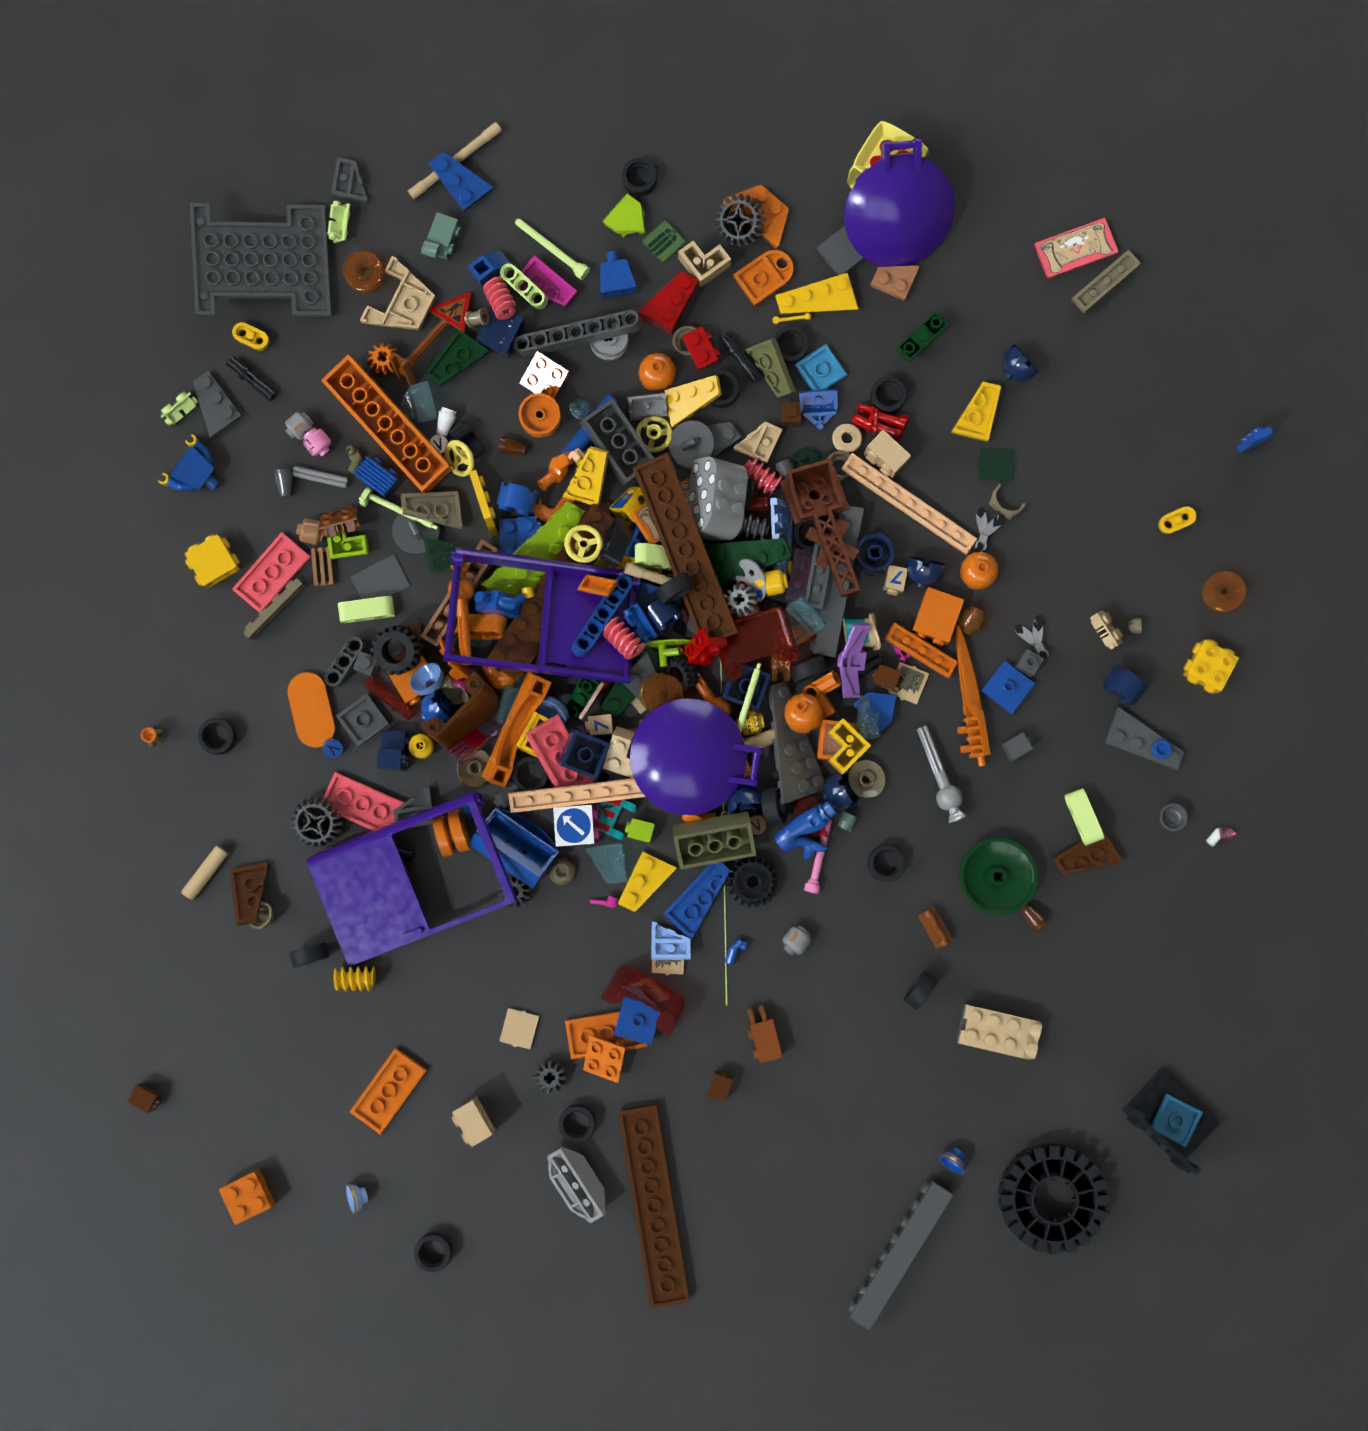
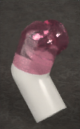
M1230 827L1216 828L1206 842L1214 847L1220 839L1231 841L1235 838L1236 834Z

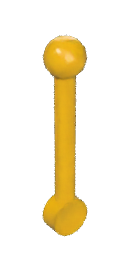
M806 313L805 315L784 318L775 316L772 322L777 325L783 321L810 320L811 314Z

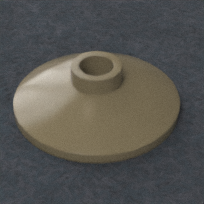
M475 749L461 760H458L457 774L459 779L470 787L483 785L486 780L481 775L489 760V755L481 749Z
M862 760L851 767L848 774V783L851 790L859 797L873 798L883 790L885 774L877 763L870 760ZM862 777L867 779L866 784L862 782Z

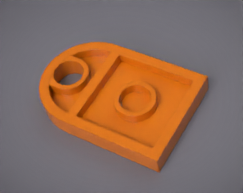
M770 250L734 273L733 278L755 307L791 280L793 263L784 252ZM784 260L787 262V266L779 268L777 262Z

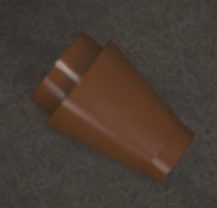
M501 436L497 451L502 452L501 454L524 456L526 444L508 436Z
M1029 903L1019 910L1030 928L1036 932L1048 923L1045 919L1046 916Z

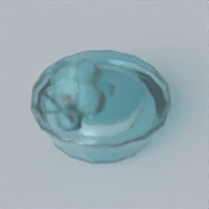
M577 399L569 404L570 413L579 420H582L591 413L589 403L583 399Z

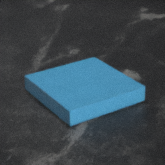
M827 344L795 364L796 369L811 390L828 389L847 376V373Z
M1166 1094L1150 1126L1160 1135L1186 1148L1203 1112Z

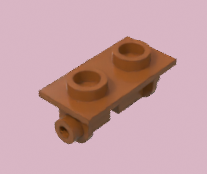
M934 906L917 915L936 949L944 947L953 941L952 936Z

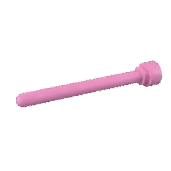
M832 820L828 822L821 832L819 843L824 846L827 844ZM825 851L816 853L811 879L808 880V883H805L804 891L819 894L821 886H819L818 878Z

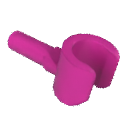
M608 896L607 901L590 899V904L605 905L611 908H615L618 899L612 896Z

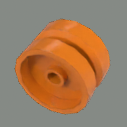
M531 394L523 400L519 407L520 423L526 433L532 437H549L560 426L561 413L559 406L547 394ZM541 412L543 417L537 418V413Z
M459 810L448 813L449 825L443 815L432 818L435 837L444 858L454 855V843L460 853L471 850L467 827Z

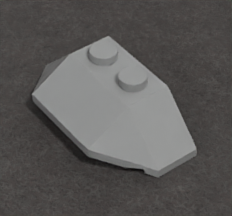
M564 1147L547 1156L549 1161V1178L569 1209L578 1216L585 1218L589 1223L606 1214L605 1188L585 1157Z

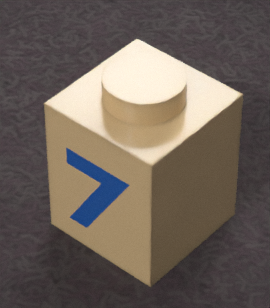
M892 565L887 568L883 590L887 591V594L898 596V593L902 594L907 576V568Z
M612 715L588 716V721H585L586 733H590V736L593 737L613 735Z

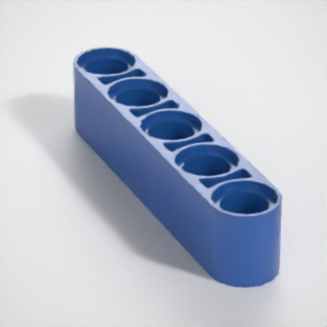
M622 574L616 578L617 585L610 597H603L573 642L571 648L576 656H585L632 587V580L629 576ZM618 583L624 584L625 589L620 588ZM608 598H613L616 603H611ZM598 613H603L606 618H601ZM588 628H594L596 634L591 633ZM578 643H583L586 649L580 648Z

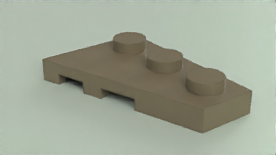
M458 491L401 494L403 515L462 529Z

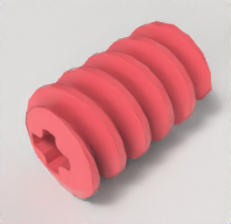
M497 276L486 282L483 286V291L496 318L505 320L515 315L516 309L514 308L516 303L513 301V297L510 295L504 279L501 276Z
M757 458L753 461L749 459L744 465L748 480L752 478V485L758 483V490L765 487L763 493L767 494L770 492L771 496L780 484L782 476L775 479L776 472L774 471L769 474L770 467L763 470V462L756 465Z
M615 617L604 628L603 636L605 639H608L610 644H613L615 649H618L620 654H623L625 659H632L643 651L645 643L639 644L641 639L639 637L634 639L635 633H629L630 628H624L625 623H619L620 618Z

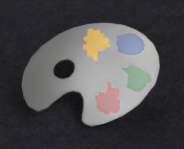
M743 559L739 565L745 572V576H736L737 585L740 587L741 584H744L746 588L750 586L752 588L751 593L755 592L757 594L752 599L760 602L766 596L765 574L756 562L751 559Z

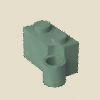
M437 212L427 240L423 243L421 254L435 259L440 257L448 260L449 255H452L455 249V238H458L461 233L458 219Z

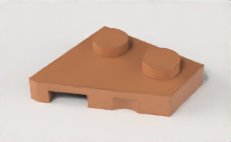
M919 266L878 267L870 286L905 301Z

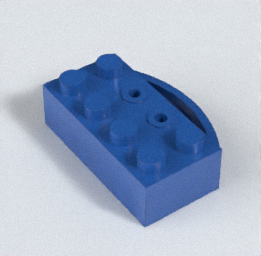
M495 808L487 817L486 822L507 872L533 889L551 866L559 851L551 838L535 823L519 814ZM477 830L469 845L489 858L479 830Z

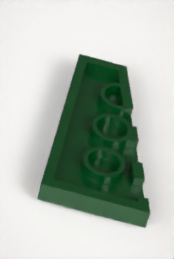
M645 645L643 651L632 658V663L646 651L657 675H659L666 667H660L659 653ZM613 682L599 707L617 717L636 696L623 683Z

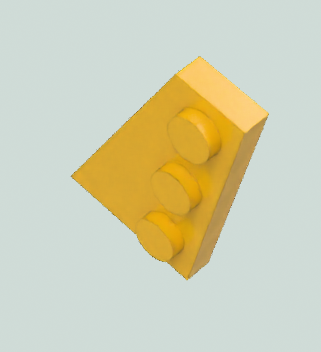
M642 851L618 904L636 912L677 868Z

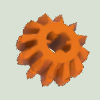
M383 342L380 343L379 348L374 345L375 351L371 350L368 352L371 356L367 358V361L371 363L370 368L372 370L375 369L376 374L382 371L384 375H387V370L394 373L389 357L393 352L397 354V349H392L391 344H387L385 347ZM383 356L387 359L384 362L381 360Z

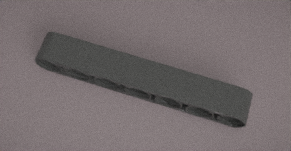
M627 310L520 335L515 338L513 346L522 356L530 357L534 356L537 351L543 354L638 332L643 326V320L635 311ZM632 318H636L633 324H629ZM618 322L617 326L611 329L612 324ZM599 326V330L593 333L594 328ZM581 330V334L575 337L576 332ZM560 335H563V338L560 341H557V338ZM542 339H545V342L542 345H539L540 341ZM525 343H527L526 348H525V349H521V348H522V345L525 344Z

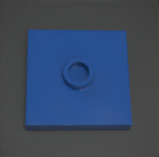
M1004 660L981 692L1012 714L1035 683Z
M624 997L614 1035L652 1045L662 1007Z

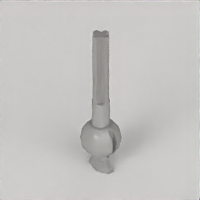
M928 726L920 727L917 729V732L940 788L936 794L937 804L941 809L949 811V823L959 821L967 816L959 808L963 801L962 792L958 787L950 785Z

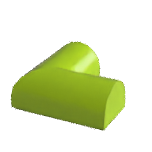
M339 524L341 535L337 533V536L327 538L330 559L369 554L366 535L347 537V533H343L341 524Z

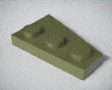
M775 337L744 349L747 355L750 354L754 359L756 368H760L764 373L765 381L777 398L796 391Z

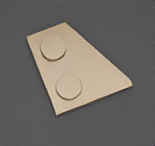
M765 421L739 444L737 443L733 450L753 459L757 458V461L767 465L782 429Z

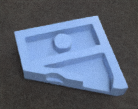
M652 922V960H690V939L677 934L669 928L666 929L656 922Z

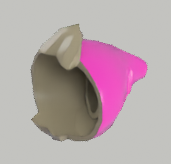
M468 668L470 674H472L474 669ZM447 675L443 679L441 690L451 700L452 705L461 706L471 697V694L465 688V677L455 680L452 676Z

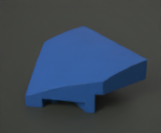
M836 388L799 391L802 415L809 419L819 430L837 413L838 400Z
M876 691L868 692L853 705L872 730L878 734L890 725L895 718L897 694H886Z

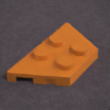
M761 184L740 192L744 195V198L746 195H750V201L756 198L757 202L755 205H762L759 211H765V214L760 216L765 218L766 222L760 223L765 228L758 229V231L765 240L778 249L789 208ZM738 204L731 209L734 213L736 208H738ZM744 204L746 214L749 217H754L751 209ZM749 223L748 225L752 228L754 223Z

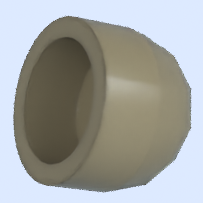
M1141 618L1129 621L1128 629L1130 632L1135 634L1142 633Z

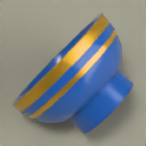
M952 1148L951 1151H946L939 1157L940 1162L952 1172L963 1174L965 1171L966 1163L964 1159L966 1155L958 1148Z

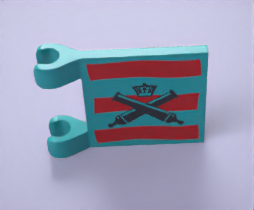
M624 799L581 804V806L595 805V809H598L599 820H596V828L619 840H623L625 834L613 829L622 807L631 812H635L637 809V805Z

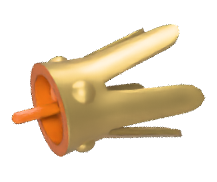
M147 727L142 730L141 738L151 747H153L152 742L162 744L163 740L158 737V734L163 733V730Z

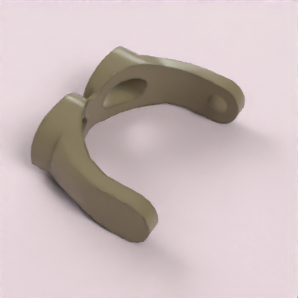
M999 483L992 492L988 504L1011 520L1022 511L1027 503L1024 502L1015 511L1002 508L996 498V493L1002 485Z

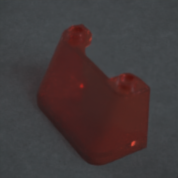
M775 607L734 620L739 633L726 638L727 646L719 654L727 682L742 676L743 663L779 653L781 659L787 663L801 660L788 614L782 607Z
M628 965L620 966L613 975L601 999L611 1004H617L622 1001L625 994L660 1013L656 1026L658 1030L670 1037L684 1010V997Z

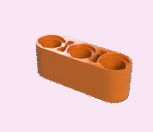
M469 614L470 640L500 639L504 635L508 619L499 614ZM458 621L454 631L456 637H458Z

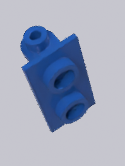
M639 603L623 611L625 614L623 617L627 620L630 627H636L633 632L641 639L640 642L646 644L658 636Z

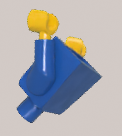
M191 435L194 439L192 443L185 440L189 449L170 475L162 473V475L166 476V480L164 482L158 480V482L183 492L199 490L203 484L213 490L219 482L210 475L214 470V461L209 450L199 442L195 435Z
M533 586L521 588L522 593L517 596L498 590L486 589V591H479L474 597L475 609L481 614H499L506 618H519L521 604L527 598L534 596Z

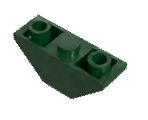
M936 310L899 344L895 350L909 363L925 351L950 323Z
M580 678L566 705L570 716L580 721L578 717L600 685V680Z

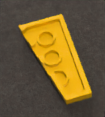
M848 273L775 295L780 314L858 310Z

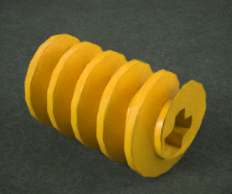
M344 966L341 967L340 972L337 971L336 967L334 969V986L336 991H340L342 987L344 991H348L350 987L352 991H356L357 987L360 991H364L365 987L367 991H372L373 986H375V967L372 968L371 972L368 971L367 967L364 968L363 972H361L360 967H357L356 972H353L352 967H349L348 972H345Z

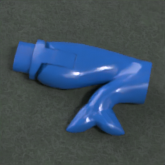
M830 801L823 805L820 803L788 823L775 835V840L785 852L799 846L804 847V860L811 858L814 852H824L828 848L809 837L801 835L820 831L838 812Z

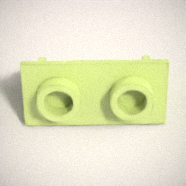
M333 201V204H331L330 218L335 219V222L329 221L327 235L329 239L333 240V243L346 240L348 219L350 217L349 203L341 205V202Z
M183 391L175 398L177 400L176 403L172 406L169 403L161 410L162 414L160 417L166 416L167 419L164 421L169 426L175 425L184 417L179 410L182 409L187 414L197 406L198 401L194 396L192 398L189 397L190 391L188 393Z

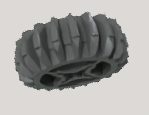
M739 193L737 199V196L733 194L731 195L732 201L729 198H725L727 205L721 203L720 207L723 210L716 211L717 214L721 215L720 218H715V221L720 222L716 228H722L719 235L723 236L726 234L724 240L729 241L731 239L730 243L732 245H735L736 241L738 246H742L743 241L745 245H749V238L752 242H755L754 234L761 236L758 229L765 228L763 225H760L761 222H766V219L760 216L764 215L765 211H759L762 205H755L757 202L756 198L750 201V195H746L744 198V195ZM738 204L735 214L728 217L729 211ZM744 204L751 209L754 217H749L746 214ZM741 217L744 219H748V221H743L740 223L737 221H733V219ZM727 223L734 224L737 235L729 229ZM754 223L751 230L743 235L746 225Z
M318 795L315 798L309 796L307 800L303 799L301 804L295 806L296 810L291 813L295 817L291 818L290 822L295 823V825L291 826L292 830H297L294 836H301L299 842L306 840V846L312 843L313 848H316L318 844L320 847H324L326 843L328 845L331 844L332 839L338 838L336 833L341 832L338 826L343 824L338 819L342 817V814H336L339 807L333 809V801L327 804L326 797L321 800ZM312 807L320 808L325 813L320 814L316 811V809L313 810ZM306 812L307 824L304 826L303 816ZM323 818L318 824L310 826L316 819ZM327 818L330 820L329 831L326 830L327 826L325 824ZM308 830H314L321 836H315L309 833Z

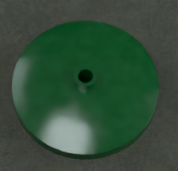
M990 838L974 845L964 856L959 870L960 887L967 901L979 911L990 915H1008L1023 908L1031 900L1038 880L1037 868L1030 853L1019 843L1006 838ZM995 873H998L1000 876L998 880H994Z

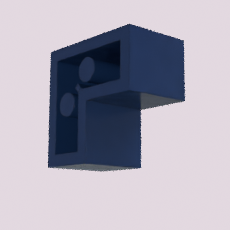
M382 731L381 749L378 748L377 754L378 769L406 771V767H409L407 748H409L411 739L407 732Z

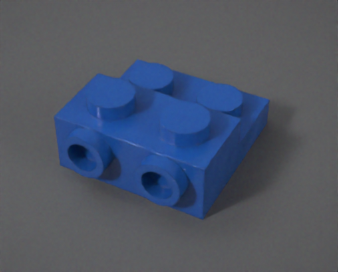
M537 516L499 519L500 553L513 554L528 538H531L541 527V521H538Z

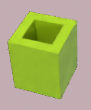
M632 818L631 822H627L625 833H628V838L650 843L655 824Z

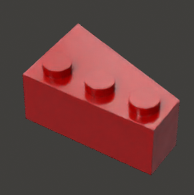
M681 271L638 311L639 316L642 320L672 335L698 288L699 280Z

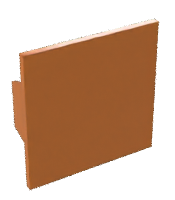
M438 638L441 646L439 652L444 655L445 641ZM453 648L452 655H460V653ZM448 662V665L452 667L448 674L455 680L464 677L467 679L471 675L467 665Z

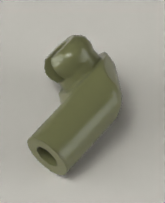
M349 445L346 448V454H348L351 464L347 471L354 474V471L361 465L363 457L356 446Z

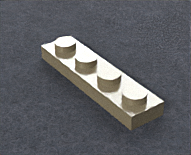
M1127 250L1072 297L1071 300L1084 314L1139 267L1141 263Z
M299 579L291 580L285 586L286 590L282 594H277L272 599L273 603L268 608H263L255 621H251L246 625V630L243 634L253 641L306 586Z

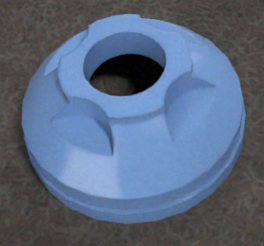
M435 663L422 665L413 673L410 679L412 690L419 695L433 694L441 687L444 677L443 671Z
M546 696L536 709L540 715L548 719L558 714L563 724L569 718L564 700L555 696Z

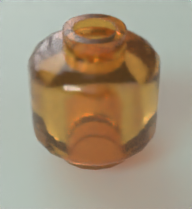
M973 606L965 608L958 621V624L962 627V632L971 636L973 633H980L987 620L984 615L985 612Z

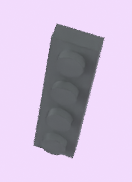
M817 543L814 546L804 607L823 610L830 565L828 563L826 569L815 565V561L823 549V546Z

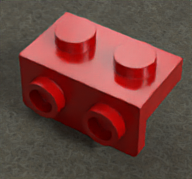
M701 326L682 336L698 371L714 363L716 365L719 364L718 358L721 356L717 347H712L710 341L713 339L708 330L704 331Z
M702 628L684 647L689 664H710L727 646L726 638L709 637L707 628Z

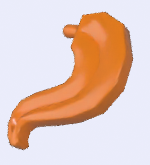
M562 497L555 508L549 509L542 505V500L539 499L538 504L535 505L534 515L537 516L538 520L547 523L551 516L566 502L574 504L575 501Z

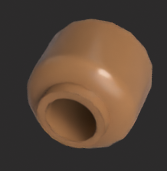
M305 518L302 523H298L296 534H299V540L312 545H317L319 541L322 542V529H319L320 521Z

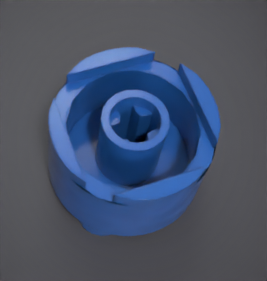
M502 482L496 504L499 505L498 508L502 511L511 513L513 509L517 510L516 513L519 515L530 517V514L534 513L539 491L534 490L532 493L528 487L508 483L507 485L505 482Z

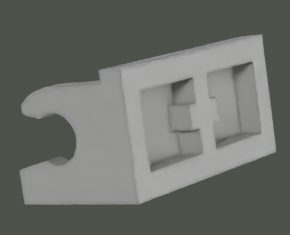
M665 393L627 397L630 421L643 420L649 416L668 417Z

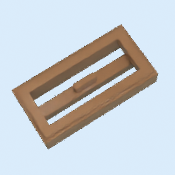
M311 548L314 586L334 585L332 559L329 557V548ZM323 552L327 553L329 581L327 582ZM316 553H319L322 582H319Z

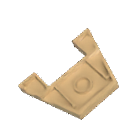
M392 256L385 272L402 281L385 313L367 306L360 322L370 325L420 330L436 296L410 273L398 259Z

